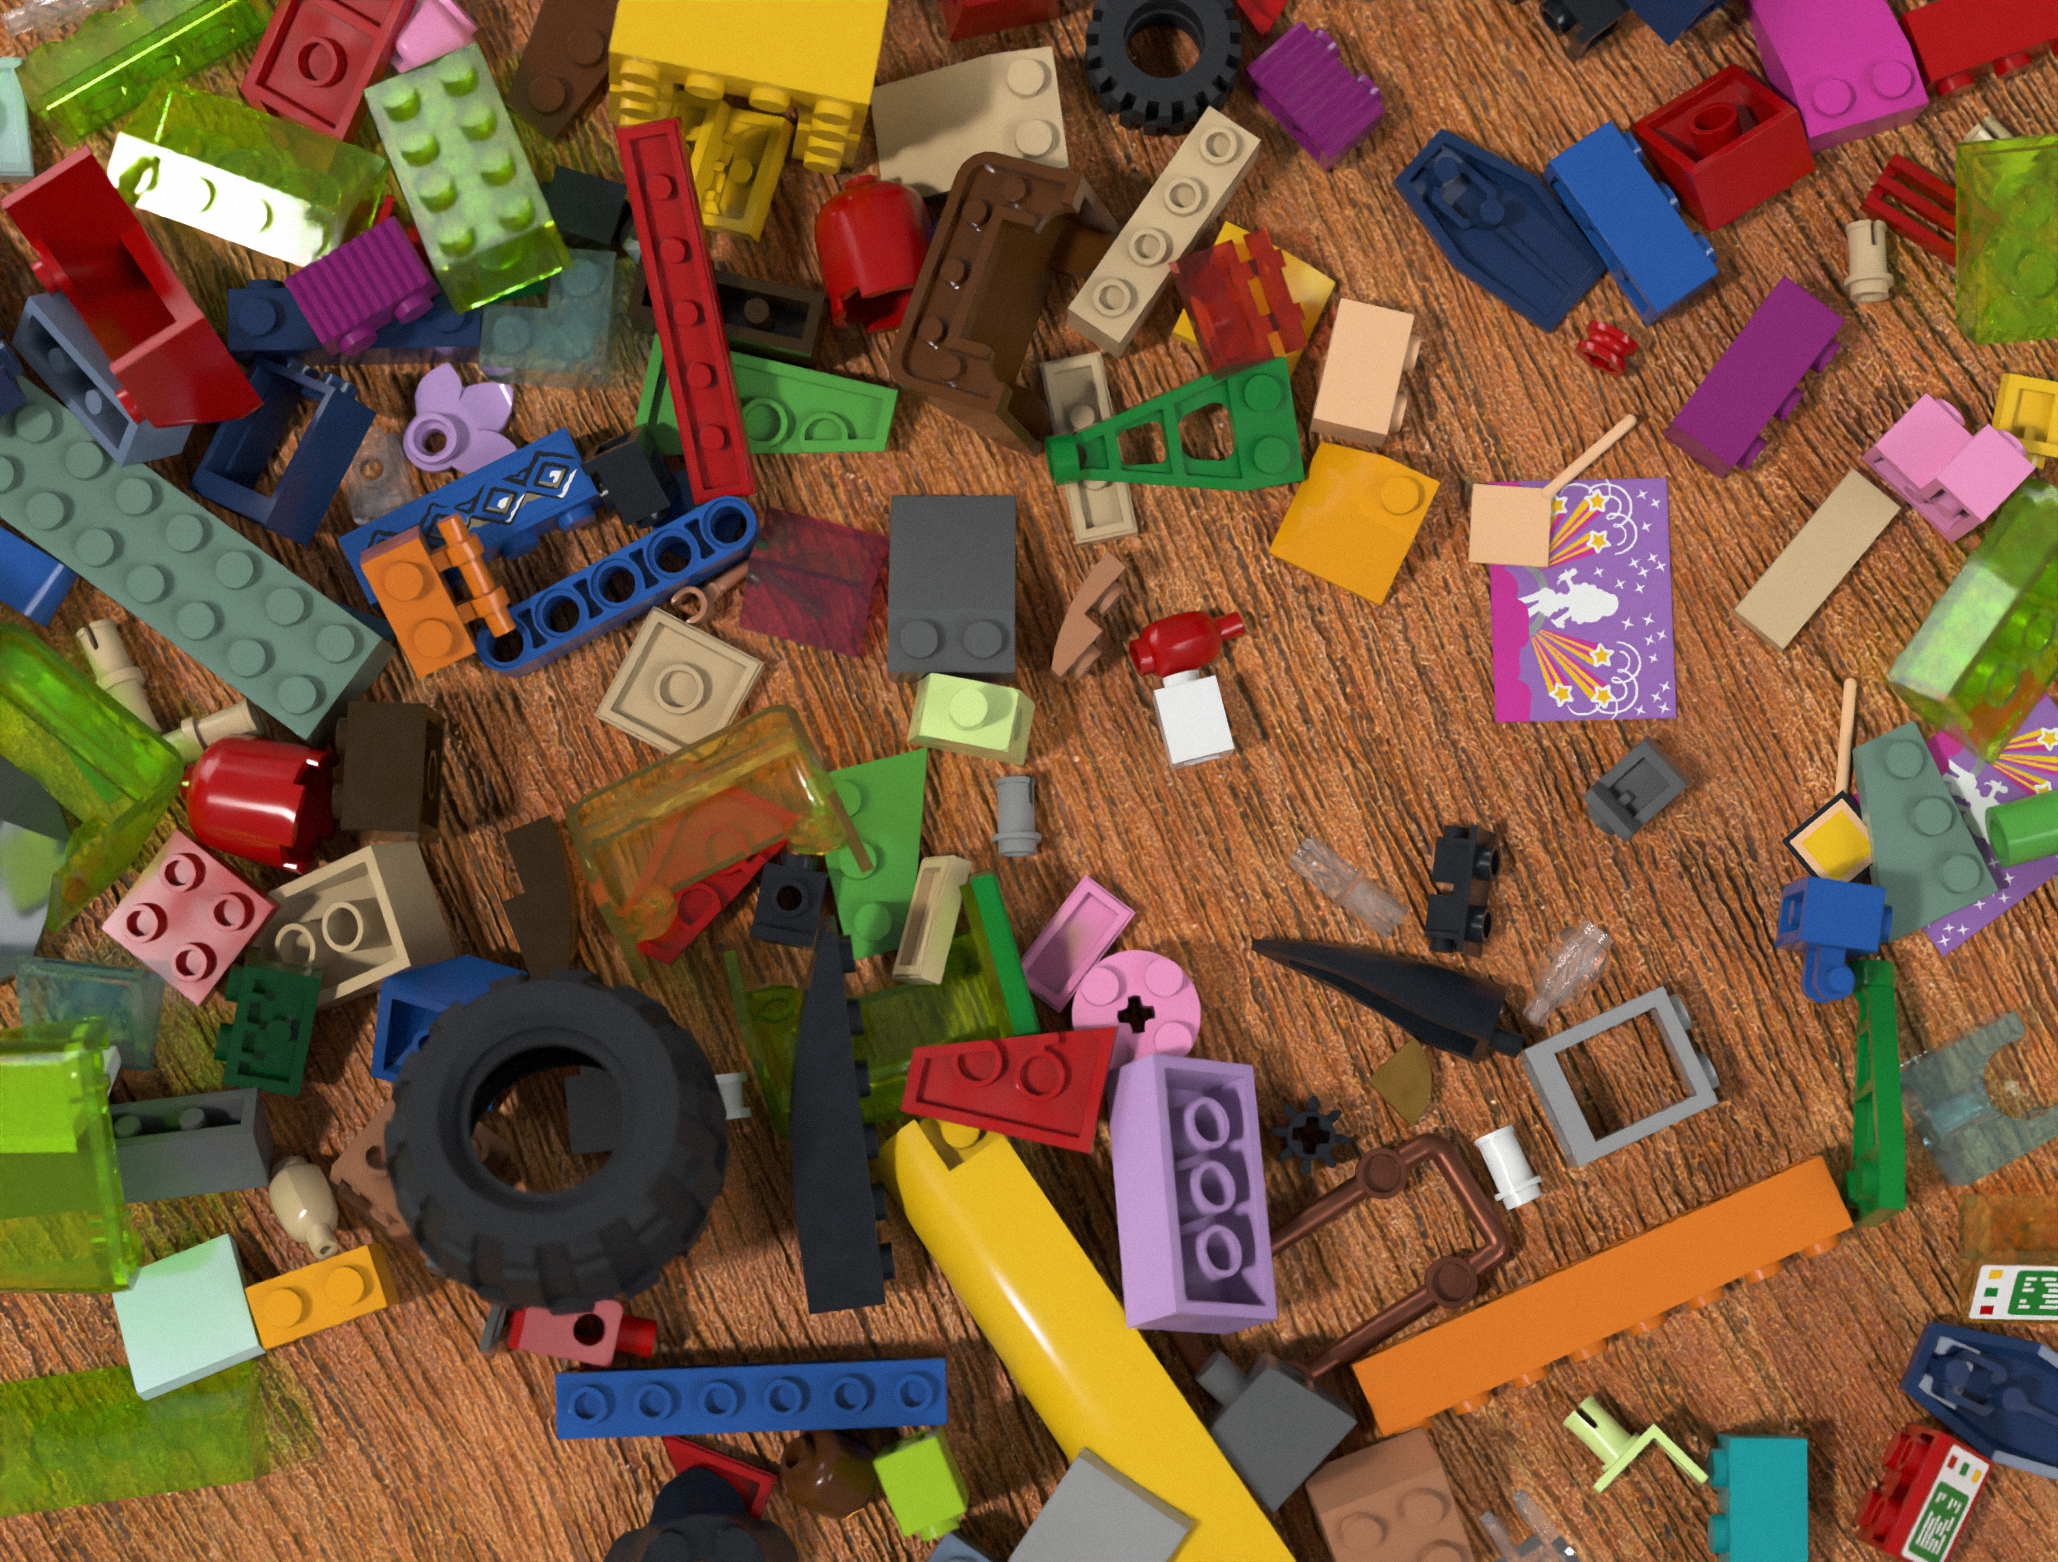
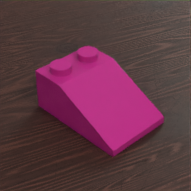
M1743 0L1772 92L1798 110L1811 153L1910 125L1929 103L1910 44L1886 0Z

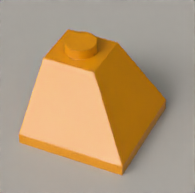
M1321 441L1304 476L1305 480L1301 482L1267 554L1380 607L1441 482L1383 455Z

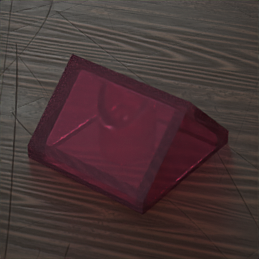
M771 507L749 558L739 628L860 659L890 548V537Z

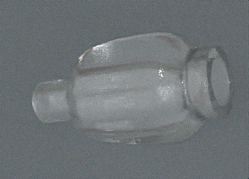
M25 0L24 5L3 12L2 20L11 36L31 29L46 35H63L97 24L103 19L107 8L116 6L118 0Z
M1583 918L1577 928L1569 926L1561 929L1546 947L1533 970L1532 982L1536 994L1522 1011V1014L1542 1028L1556 1008H1572L1580 1004L1595 989L1611 965V955L1608 949L1615 940L1585 918Z

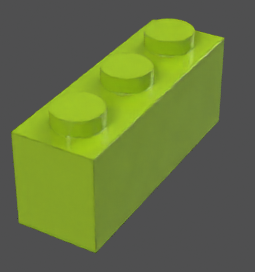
M933 1425L883 1446L873 1463L903 1537L905 1538L919 1532L922 1542H926L958 1528V1522L961 1520L960 1515L967 1510L970 1493L942 1425Z

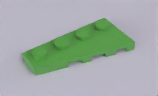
M655 333L634 427L646 422L663 456L684 455L659 335ZM730 351L751 454L886 452L899 399V390Z

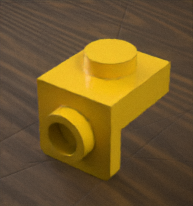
M2002 373L1992 427L1996 431L2003 429L2015 436L2027 451L2025 458L2035 468L2044 469L2046 458L2058 459V382Z

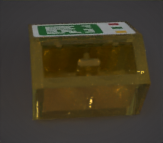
M1958 1194L1959 1322L2058 1325V1196Z

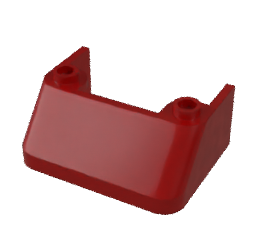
M87 145L0 200L7 214L39 257V259L30 264L33 272L51 297L60 291L64 292L112 363L109 367L123 385V388L115 392V395L136 425L148 419L155 429L243 419L265 405Z

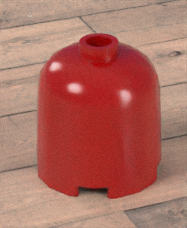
M862 175L847 181L843 186L844 190L835 194L821 207L814 225V239L832 324L837 330L843 332L849 327V323H863L865 334H876L899 329L935 233V228L925 201L911 186L890 180H880L876 175Z
M230 734L212 742L199 757L196 764H190L183 775L180 793L181 798L186 800L189 825L199 841L211 848L296 874L307 875L319 865V861L315 857H311L319 839L332 841L339 819H334L332 815V791L334 782L337 779L332 778V767L335 768L340 764V757L332 752L247 734Z

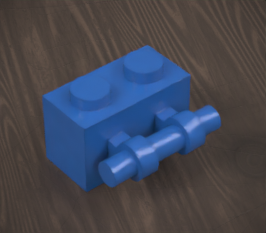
M1811 876L1783 886L1775 948L1804 953L1801 990L1809 1001L1828 1003L1847 997L1853 991L1855 976L1852 970L1845 964V959L1850 960L1877 953L1879 942H1887L1892 926L1893 910L1891 905L1884 904L1886 888Z

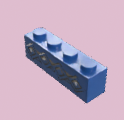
M563 427L339 537L338 540L370 605L382 615L384 611L360 566L362 551L417 525L422 530L431 550L437 549L445 545L446 542L436 523L449 515L459 512L469 533L476 532L485 548V551L481 554L485 564L504 555L506 560H513L536 549L540 545L537 538L559 527L563 533H567L590 523L596 518L594 510L604 506L605 503L591 474L586 476L580 466L583 458L566 427ZM458 566L442 571L450 588L466 584Z

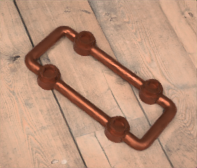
M1423 1133L1413 1137L1395 1150L1375 1148L1365 1152L1356 1164L1354 1176L1269 1229L1272 1258L1367 1197L1388 1199L1396 1196L1406 1184L1408 1171L1428 1158H1431L1484 1239L1485 1245L1463 1259L1449 1256L1435 1260L1426 1270L1423 1285L1300 1363L1295 1360L1281 1361L1318 1383L1438 1305L1445 1308H1459L1466 1305L1476 1293L1477 1280L1496 1269L1506 1260L1510 1250L1508 1231L1461 1156L1447 1138L1436 1133ZM1163 1330L1194 1379L1200 1367L1210 1357L1195 1332ZM1196 1382L1210 1406L1213 1407L1218 1400Z

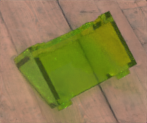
M105 1015L0 1029V1293L111 1294L132 1291L144 1265L145 1254L141 1230L129 1231L134 1220L132 1208L126 1209L108 1102L107 1093L111 1087L110 1074L105 1073L102 1050L110 1048Z

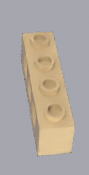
M1209 106L1068 307L1067 326L1116 359H1119L1257 161L1261 140Z

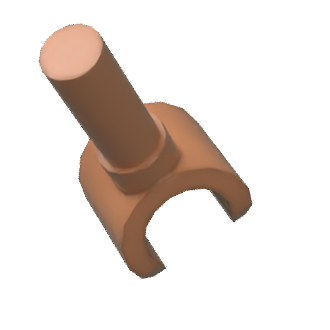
M744 559L718 579L711 581L701 589L693 586L680 588L673 595L671 605L678 606L684 603L688 597L696 594L701 601L700 611L697 615L690 617L685 623L691 625L703 624L712 617L715 609L714 602L722 597L723 593L755 570L751 563Z

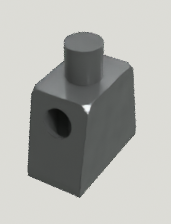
M1218 1350L1205 1361L1194 1377L1198 1384L1218 1400L1204 1417L1207 1432L1266 1507L1273 1513L1357 1423L1352 1406L1343 1398L1268 1352H1263L1244 1372L1224 1353Z

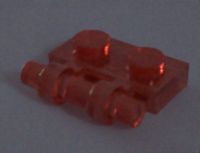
M1266 227L1243 235L1251 260L1240 263L1232 239L1168 263L1207 371L1211 374L1213 382L1275 359L1267 334L1272 332H1278L1285 354L1309 346L1301 325V321L1306 320L1300 302L1293 303L1281 268L1287 266L1281 248L1274 250ZM1257 277L1270 313L1263 316L1259 315L1247 282Z

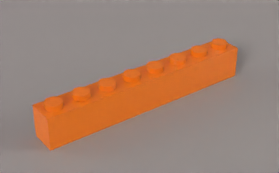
M1807 1155L1367 1352L1349 1362L1348 1366L1380 1435L1385 1437L1394 1433L1395 1436H1398L1418 1427H1422L1425 1432L1433 1427L1430 1416L1452 1406L1456 1415L1477 1409L1492 1400L1488 1390L1510 1380L1515 1389L1535 1383L1550 1375L1546 1364L1570 1354L1573 1363L1595 1356L1609 1348L1605 1340L1606 1337L1628 1328L1632 1337L1653 1330L1667 1322L1663 1312L1686 1302L1691 1311L1711 1304L1725 1296L1721 1286L1742 1276L1745 1277L1747 1284H1753L1771 1277L1783 1270L1779 1260L1800 1250L1803 1251L1805 1258H1811L1829 1251L1841 1244L1838 1233L1854 1225L1822 1155Z

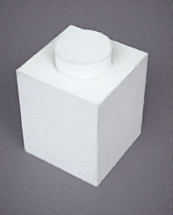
M1189 670L1163 678L1164 688L1154 690L1152 700L1170 771L1231 756L1234 751V745L1216 675L1201 679L1199 670Z

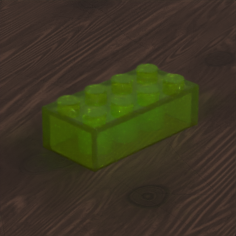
M477 41L362 90L433 269L457 315L574 266L500 89Z

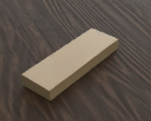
M1100 351L1039 363L1053 435L1073 433L1113 415ZM1117 438L1119 455L1123 462L1119 438ZM1076 445L1081 467L1085 462L1086 454L1081 446ZM1080 480L1077 483L1064 485L1076 548L1137 536L1138 530L1128 483Z
M1852 468L1732 610L1731 614L1776 651L1781 652L1901 507Z

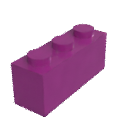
M1784 275L1662 435L1720 479L1735 465L1742 471H1745L1767 443L1758 434L1770 418L1774 417L1782 423L1804 395V392L1796 387V384L1805 372L1810 368L1819 374L1842 345L1833 336L1845 320Z

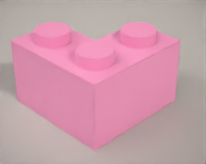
M1926 393L1861 458L1952 544L1981 524L2035 467L2025 458L2027 451L2023 444L2011 433L2003 429L1996 431L1990 424H1987L1972 436L1963 428L1965 421L1962 415L1950 403L1939 398L1934 400Z

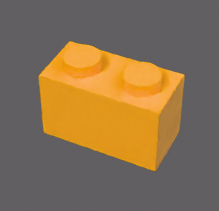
M381 1243L367 1244L244 1288L264 1350L289 1344L401 1303Z

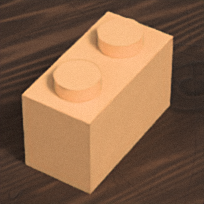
M1341 298L1334 319L1309 431L1377 447H1382L1388 430L1399 433L1408 398L1406 395L1397 394L1401 372L1413 373L1421 342V336L1410 334L1415 315Z

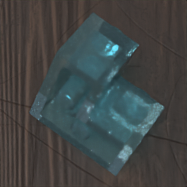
M553 247L547 308L498 304L485 306L484 304L478 365L489 381L613 391L624 269L616 252Z

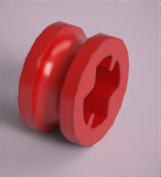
M1597 320L1590 321L1585 329L1589 337L1586 341L1579 340L1574 349L1575 353L1592 367L1609 375L1622 377L1628 368L1624 359L1626 357H1633L1639 348L1637 343L1614 326Z

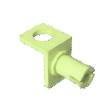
M1591 1394L1579 1405V1409L1596 1424L1597 1428H1592L1575 1410L1562 1423L1605 1463L1601 1468L1605 1474L1592 1486V1489L1598 1495L1609 1486L1651 1441L1698 1486H1701L1708 1479V1476L1654 1423L1642 1436L1637 1432L1631 1436L1595 1401L1596 1398Z

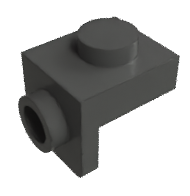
M1647 735L1586 791L1583 798L1590 805L1587 807V812L1593 822L1606 834L1613 836L1616 833L1624 842H1627L1646 822L1690 784L1691 780L1657 743Z

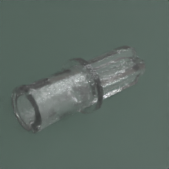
M1309 836L1304 839L1291 856L1289 861L1291 867L1334 899L1332 903L1334 908L1338 909L1342 905L1378 932L1384 940L1394 931L1393 927L1400 924L1409 910L1406 904H1402L1364 875L1367 871L1365 867L1360 866L1358 870L1314 837Z

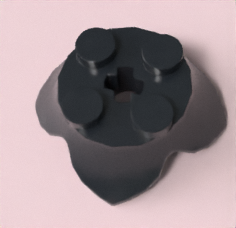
M694 1464L681 1471L663 1486L654 1500L648 1523L641 1528L628 1530L612 1543L603 1562H694L701 1559L708 1560V1562H798V1554L794 1543L782 1527L771 1520L755 1519L749 1515L740 1493L726 1478L710 1469Z

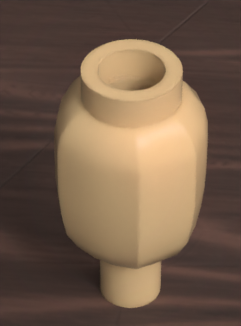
M301 1156L286 1157L276 1163L271 1171L272 1181L268 1192L274 1212L291 1239L301 1243H308L316 1259H328L338 1251V1244L332 1233L337 1227L339 1215L333 1190L325 1174L317 1164L307 1163L306 1159Z

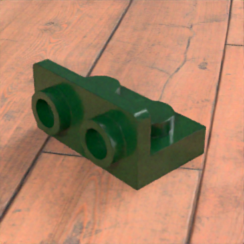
M248 946L244 965L232 963L228 978L225 1001L235 1002L237 1006L233 1024L220 1023L214 1060L226 1062L222 1084L244 1088L258 1087L262 1091L299 1097L323 970L259 959L261 948Z

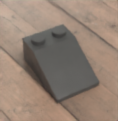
M891 496L887 669L890 682H919L930 673H938L985 683H1015L1016 496Z

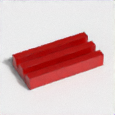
M1896 152L1859 207L1861 211L1876 220L1885 222L1887 227L1963 274L1970 269L1976 259L1975 257L1989 239V235L2001 220V217ZM1894 176L1978 227L1977 231L1893 179ZM1886 193L1915 211L1917 215L1928 222L1941 227L1968 244L1964 251L1880 200V198Z

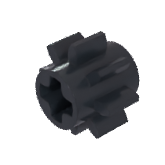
M1310 1096L1306 1103V1112L1299 1114L1292 1105L1284 1103L1281 1107L1283 1113L1289 1119L1284 1128L1274 1127L1268 1130V1133L1274 1137H1283L1286 1147L1278 1153L1275 1159L1278 1162L1289 1159L1292 1155L1301 1159L1300 1173L1307 1176L1311 1170L1312 1159L1320 1158L1324 1165L1334 1168L1336 1166L1335 1159L1329 1151L1333 1144L1349 1143L1350 1139L1345 1135L1335 1134L1332 1125L1341 1116V1110L1331 1111L1326 1116L1317 1112V1096ZM1307 1117L1315 1119L1314 1126L1316 1130L1325 1132L1324 1143L1313 1145L1311 1154L1303 1153L1302 1142L1292 1140L1293 1128L1303 1127Z

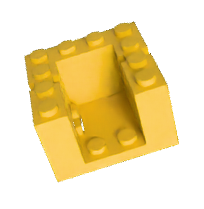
M619 0L609 49V121L618 122L619 127L672 118L679 84L685 85L684 90L687 93L705 99H721L724 93L750 98V105L764 111L782 113L788 110V106L800 108L791 158L804 160L803 166L819 173L837 174L840 168L852 170L870 104L889 0Z

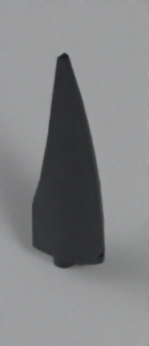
M1254 939L1251 950L1339 991L1387 1018L1424 1044L1476 1064L1480 1063L1486 1048L1514 1059L1519 1054L1525 1035L1496 1024L1508 989L1504 985L1416 959L1362 948L1306 941Z

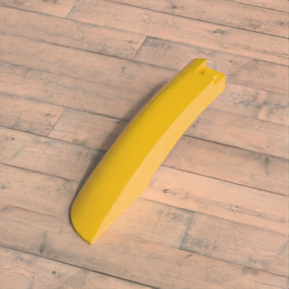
M927 1117L920 1123H917L915 1119L889 1138L879 1148L880 1159L871 1160V1167L879 1179L883 1181L885 1188L1070 1462L1073 1463L1082 1448L1085 1447L1193 1521L1167 1562H1296L1139 1331L1127 1328L1124 1309L1003 1134Z

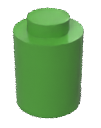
M2058 788L1986 809L1985 825L1988 839L1997 861L2003 868H2010L2058 854Z

